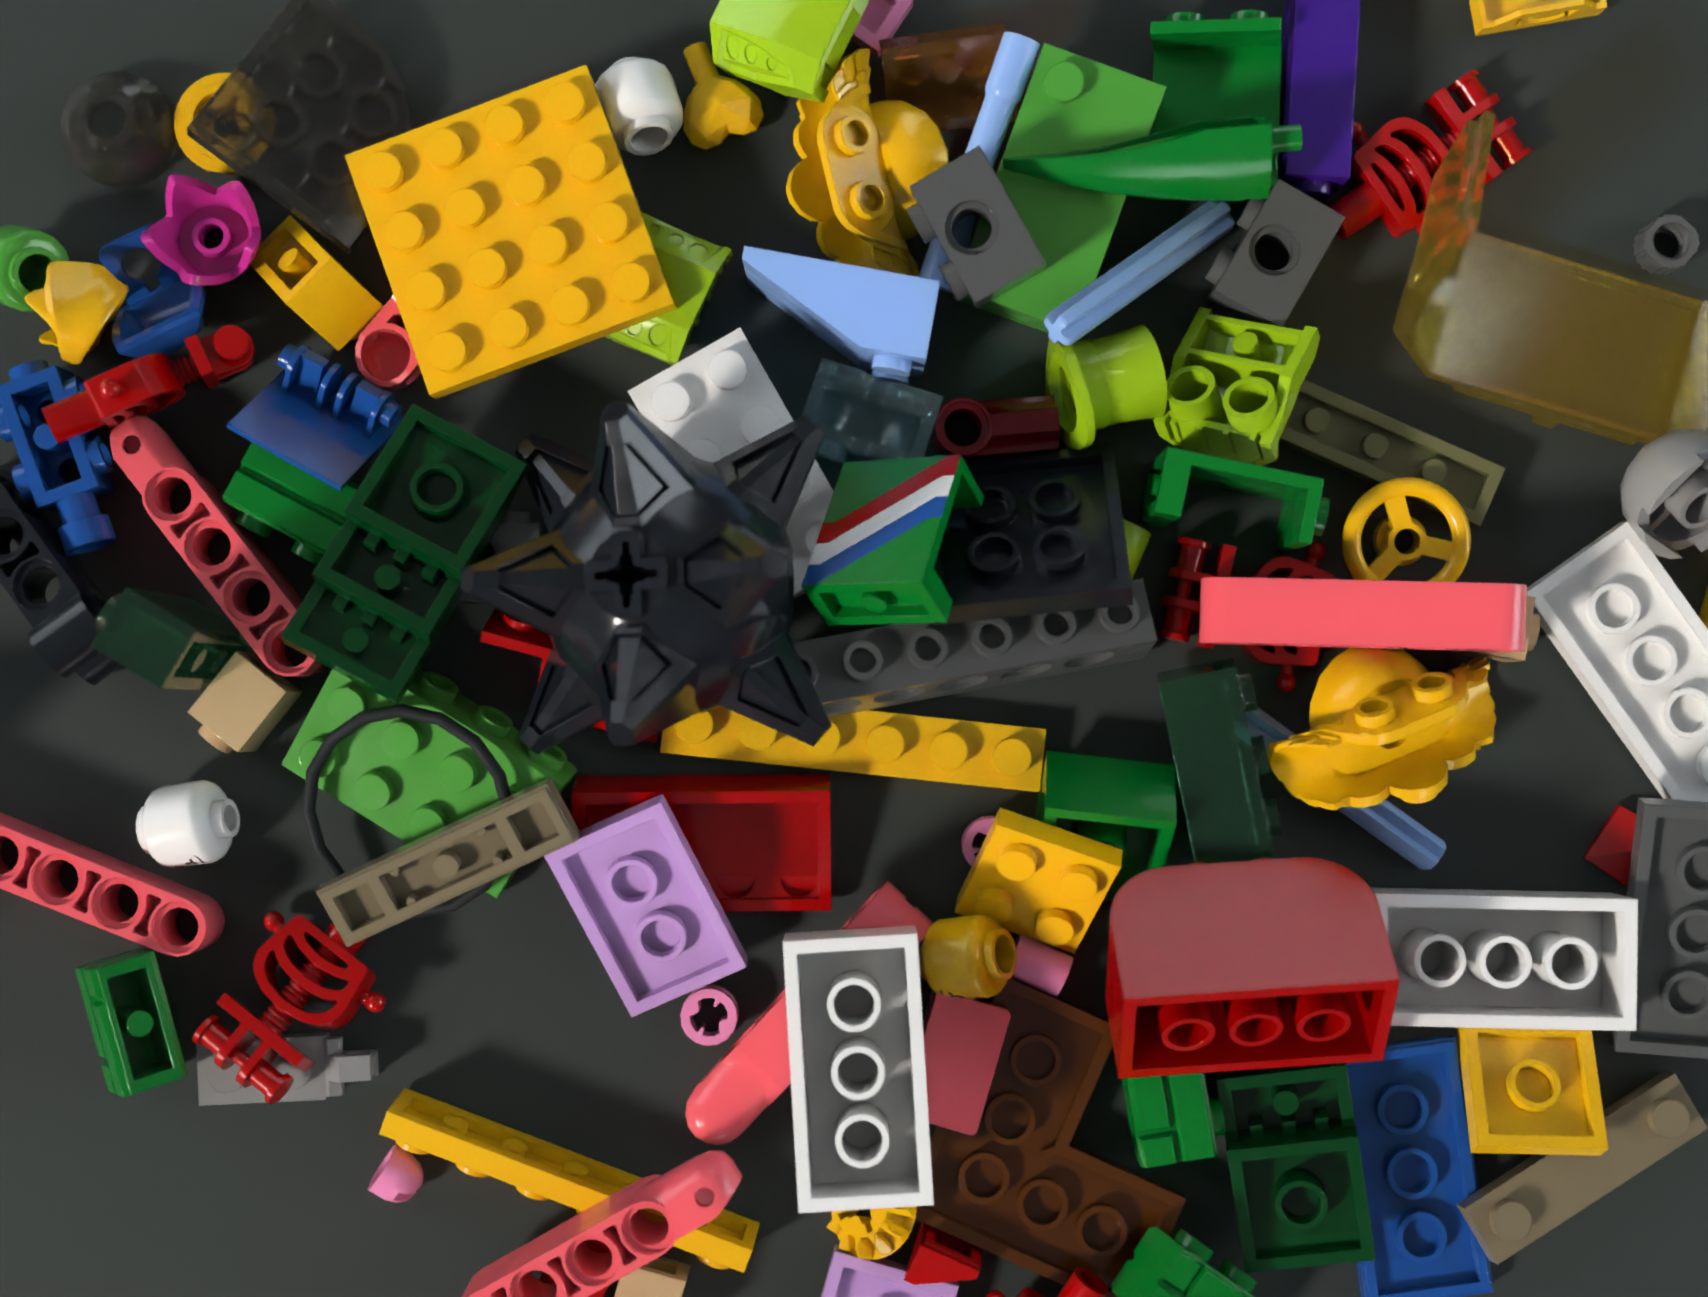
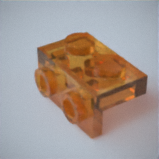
M1005 22L879 40L885 100H902L925 111L938 126L940 132L968 128L973 131L985 97V85L1003 33L1008 32ZM1017 105L1010 122L1016 121L1018 116Z

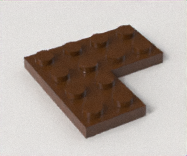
M1013 978L1008 979L1002 991L998 995L990 997L988 1002L1008 1009L1011 1018L977 1133L975 1135H967L937 1125L933 1126L930 1133L934 1205L917 1206L916 1220L1063 1286L1076 1268H1085L1096 1274L1106 1284L1108 1293L1105 1297H1118L1112 1292L1111 1284L1126 1261L1133 1260V1251L1149 1227L1155 1226L1171 1236L1185 1204L1186 1197L1182 1192L1070 1143L1113 1047L1109 1020L1058 997L1055 998Z

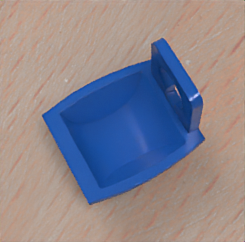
M144 225L103 245L99 250V259L103 266L118 280L128 285L129 288L125 298L128 304L120 307L112 329V340L119 354L133 358L153 353L172 354L186 345L185 338L195 334L198 335L204 326L205 286H194L182 282L178 273L161 261L160 269L157 273V278L161 284L152 289H149L144 280H136L124 271L121 260L125 253L134 248L147 249L140 236L151 225Z

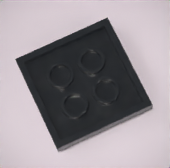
M1113 444L1089 446L1080 450L1070 448L964 460L984 499L981 507L951 509L934 570L952 598L953 603L947 623H933V625L1133 605L1132 583Z

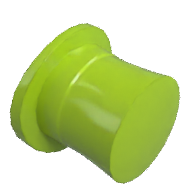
M1139 324L1101 338L1076 341L1070 346H1065L1061 342L1054 344L1049 339L1045 367L1046 396L1054 395L1059 415V438L1066 446L1075 450L1085 449L1092 445L1097 430L1118 423L1163 417L1167 407L1168 395L1165 370L1157 343L1145 325Z

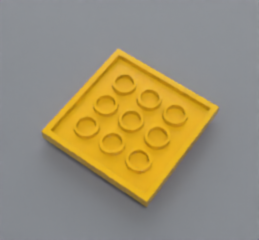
M587 65L344 155L429 395L435 400L677 309Z

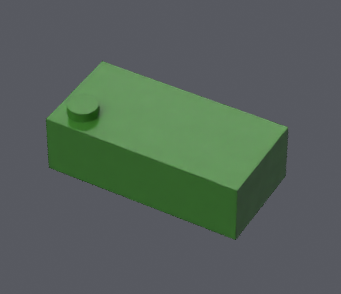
M1047 43L1043 44L996 175L1044 258L1045 269L979 307L980 309L1049 333L1044 325L1045 316L1096 280L1126 199L1125 195L1108 194L1057 184L1003 169V158L1097 148L1147 136L1152 128L1166 86ZM981 217L969 249L984 245L991 235L990 225ZM969 295L959 300L963 303L974 306Z

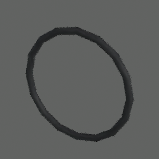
M404 704L359 712L330 732L307 768L302 812L313 851L331 876L335 878L344 874L345 871L325 846L315 807L319 773L337 743L367 723L399 717L438 725L472 748L493 777L500 801L511 796L506 773L481 738L444 713ZM495 879L412 918L455 912L489 890Z

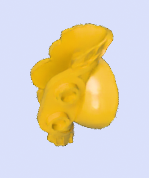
M857 49L841 58L826 88L829 93L824 103L800 98L796 102L801 121L793 131V145L802 160L796 164L788 175L786 194L789 203L799 215L809 221L818 222L816 228L817 243L827 257L838 263L918 277V265L911 256L906 240L919 234L906 211L907 208L916 204L909 186L948 164V149L938 126L925 111L902 100H885L869 103L868 95L871 93L869 83L871 71L869 66L870 49Z
M1348 648L1333 658L1318 678L1310 702V730L1301 734L1290 735L1287 740L1268 743L1266 755L1270 769L1279 782L1282 781L1287 791L1293 797L1301 799L1306 804L1317 808L1321 807L1327 810H1337L1348 806L1366 808L1378 805L1386 800L1390 794L1401 798L1407 803L1420 804L1434 799L1448 784V770L1466 767L1475 760L1476 750H1481V746L1491 744L1494 741V727L1496 723L1495 703L1490 695L1491 690L1487 681V671L1490 669V662L1487 661L1486 657L1481 659L1476 656L1467 664L1462 663L1458 668L1448 670L1446 674L1443 672H1428L1419 660L1404 649Z

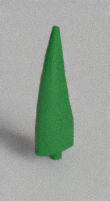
M1262 115L1197 120L1177 128L1097 148L1003 158V169L1057 184L1108 194L1161 200H1262L1269 198L1272 176V153L1301 151L1302 128L1300 124L1272 126V123Z

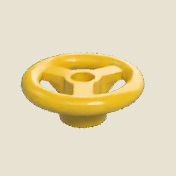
M1415 477L1390 479L1365 492L1350 510L1342 533L1344 561L1354 580H1384L1397 566L1412 564L1424 555L1446 561L1443 568L1427 581L1456 582L1464 571L1471 550L1470 525L1460 503L1440 485ZM1405 496L1418 497L1435 505L1448 521L1452 541L1427 536L1423 525L1417 519L1410 516ZM1384 503L1388 517L1383 519L1374 531L1373 547L1378 556L1368 566L1362 553V531L1372 512ZM1407 529L1413 536V544L1408 551L1401 553L1396 549L1394 541L1399 531Z

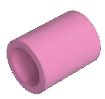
M1018 935L1014 942L1017 952V966L1011 978L1056 998L1066 982L1073 963V956L1025 935Z

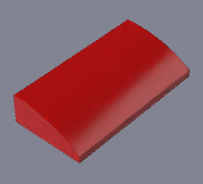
M830 773L577 776L571 792L572 818L579 831L663 794L724 912L832 911Z

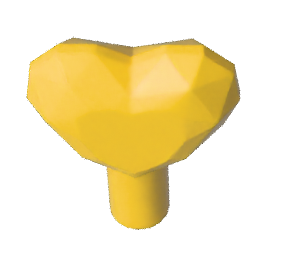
M697 42L685 48L683 54L696 83L687 98L683 117V130L690 143L707 151L719 146L729 134L744 136L757 131L764 117L761 101L758 96L738 80L719 75L706 42Z

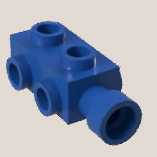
M46 360L29 361L11 368L8 371L11 381L0 385V436L5 442L14 441L21 464L12 467V476L18 492L27 502L35 500L37 508L55 513L58 512L63 526L58 528L57 531L67 556L89 553L113 544L117 541V537L108 514H101L96 500L98 497L115 492L109 474L115 471V462L108 444L101 436H96L94 430L59 444L52 434L41 408L86 390L83 379L56 365L49 367ZM76 462L81 479L70 482L67 475L68 469Z

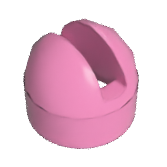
M395 1144L375 1172L368 1186V1191L390 1202L400 1203L408 1201L423 1184L424 1171L421 1163L411 1153Z

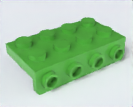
M332 669L281 765L301 778L306 779L307 768L330 732L359 712L398 704ZM419 669L399 704L444 713L479 736L506 773L511 795L549 777L552 778L561 794L563 789L572 781L577 768L567 760L566 753L560 747L555 745L540 754H535L520 740V731L513 727V721L504 712L492 706L477 705L459 694L458 686L449 678L436 672H424ZM402 717L367 723L336 744L319 773V789L406 843H410L499 801L493 777L470 746L438 725ZM517 869L496 878L486 892L497 899L505 891Z

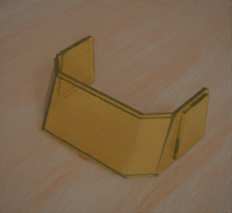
M1484 110L1478 121L1469 119L1433 177L1419 240L1393 325L1395 336L1425 376L1454 385L1453 391L1533 415L1532 423L1553 429L1558 422L1630 445H1634L1637 441L1648 444L1658 437L1679 429L1697 428L1708 430V300L1701 301L1476 232L1480 217L1495 113Z

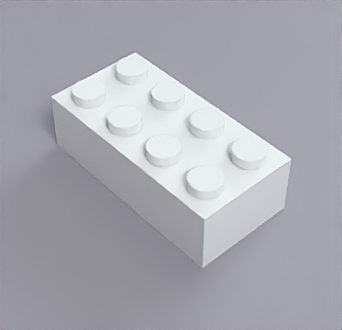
M741 328L734 330L628 390L638 411L694 457L711 463L793 422L791 415ZM816 459L786 527V532L793 549L794 599L806 593L801 585L834 492Z
M1370 887L1377 898L1400 977L1391 1026L1637 1031L1638 899L1611 892Z
M916 926L785 933L783 939L798 1213L934 1205L918 933Z

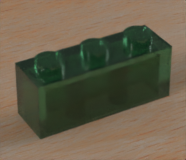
M126 587L122 595H114L99 613L96 620V628L100 631L92 642L91 647L160 689L205 690L236 651L245 652L249 644L234 624L191 598Z
M1233 658L1158 672V683L1194 861L1221 863L1274 857L1270 837L1281 836L1282 829L1275 797L1262 798L1258 775L1270 773L1263 735L1250 737L1246 712L1258 710L1250 672L1238 674Z

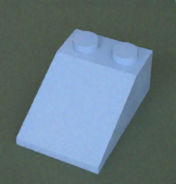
M744 246L742 261L748 285L859 368L872 370L871 379L900 386L908 385L910 377L922 379L939 291V280Z

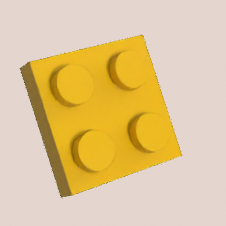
M1000 807L958 894L955 913L963 916L987 914L1009 932L1025 935L1041 943L1074 954L1121 868L1123 850Z
M1456 1027L1471 1153L1601 1156L1609 1150L1592 1030Z

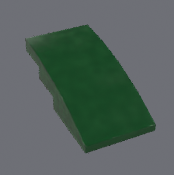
M412 403L344 511L347 520L313 571L315 583L281 634L283 643L399 705L463 594L461 590V572L465 567L481 561L528 469L527 464Z
M1347 1063L1216 1072L1219 1102L1221 1103L1225 1120L1226 1151L1245 1273L1376 1260Z

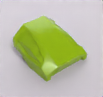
M720 0L710 20L713 63L730 76L756 83L782 95L824 103L829 93L826 88L870 0Z
M642 212L677 309L605 337L670 365H674L684 359L682 352H685L688 347L687 344L694 325L698 326L700 322L698 316L706 300H710L712 296L711 291L716 285L718 274L722 275L724 271L723 264L728 266L733 252L728 247H720L690 235Z
M1200 307L1173 356L1170 375L1166 381L1168 394L1166 411L1163 417H1157L1153 420L1159 437L1178 449L1260 466L1276 461L1278 458L1279 439L1295 405L1300 387L1316 357L1320 341L1318 327L1305 325L1303 330L1213 315L1211 309Z

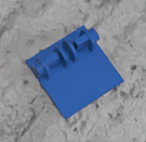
M288 344L282 350L277 361V365L284 370L227 423V429L341 491L391 438L403 419V416L400 415L402 405L394 402L395 395L393 393L383 391L364 379L361 381V375L352 372L342 383L345 372L343 365L335 363L327 371L330 360L313 352L305 344L300 345L298 348Z

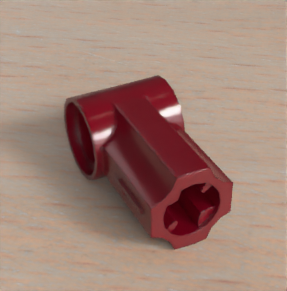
M1054 395L984 401L959 398L948 402L941 408L930 426L929 439L937 455H961L964 460L1058 450L1060 433L1058 408ZM953 416H963L969 419L976 429V441L974 444L964 447L950 442L944 431L945 420Z

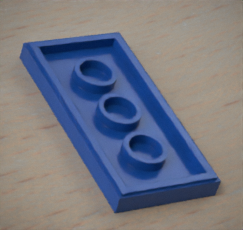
M1447 1034L1390 1042L1386 1044L1382 1061L1347 1063L1376 1260L1356 1262L1361 1297H1462L1494 1292L1489 1259L1456 1205L1479 1190L1474 1153L1470 1151L1457 1037Z

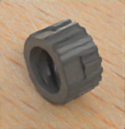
M1664 214L1656 217L1638 230L1639 233L1634 237L1633 255L1636 256V262L1640 263L1641 269H1646L1648 273H1656L1659 276L1662 274L1668 275L1686 266L1694 254L1698 253L1700 242L1696 231L1697 228L1686 221L1682 215ZM1657 233H1665L1677 239L1678 249L1673 258L1665 257L1656 250L1654 237Z

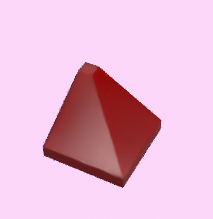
M1617 805L1582 858L1627 888L1636 814L1621 805Z
M922 1222L905 1272L904 1281L913 1285L976 1280L981 1269L982 1249Z

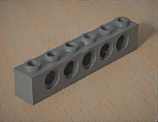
M1141 578L1131 580L1133 605L933 625V623L892 624L794 642L793 645L829 718L1143 659L1157 642V636L1144 581Z

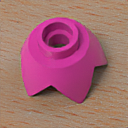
M171 174L168 177L165 192L166 216L146 229L140 236L141 241L159 261L176 271L182 282L194 286L221 285L240 276L256 258L261 243V229L256 207L240 181H230L220 187H214L199 179L184 175ZM214 229L222 230L223 240L221 244L215 248H206L204 243L206 235Z

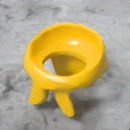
M55 260L47 266L44 287L28 293L24 299L52 328L40 335L39 342L58 347L61 359L67 364L75 366L81 365L85 355L99 345L108 323L116 316L127 296L129 288L128 285L118 280L103 265L90 262Z

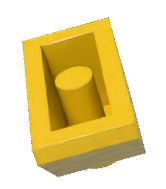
M291 215L260 244L257 256L251 263V266L283 302L338 352L350 340L357 339L360 333L372 321L373 316L383 307Z

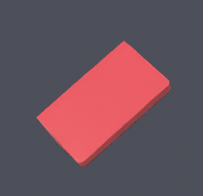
M932 991L923 1020L930 1124L967 1135H975L977 1133L1010 1022L1011 1014L1008 1009L976 999L948 997L938 992L934 994Z

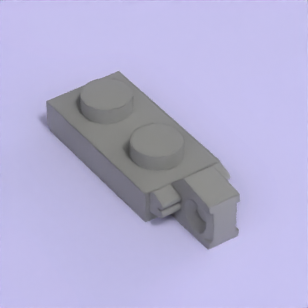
M330 1032L282 1034L284 1038L314 1061L307 1072L294 1067L280 1054L271 1064L281 1074L288 1073L294 1078L292 1086L278 1102L327 1100L330 1097L343 1096L345 1094L344 1082L371 1081L374 1075H379L378 1049L343 1050V1036H330ZM257 1037L246 1050V1053L251 1056L262 1040ZM196 1044L199 1106L267 1103L265 1095L253 1085L244 1088L236 1081L240 1066L235 1063L230 1068L222 1070L214 1063L216 1055L204 1045L198 1046Z

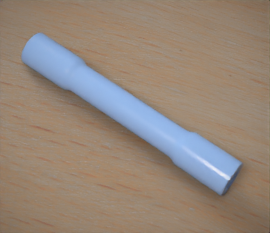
M1014 32L1003 33L985 85V97L965 151L967 153L979 145L993 169L1014 109L1022 99L1040 48V44L1037 41ZM977 216L962 218L954 228L953 237L955 241L965 248L970 247L972 229ZM936 238L929 244L918 277L939 280V290L952 293L939 269V266L949 260Z

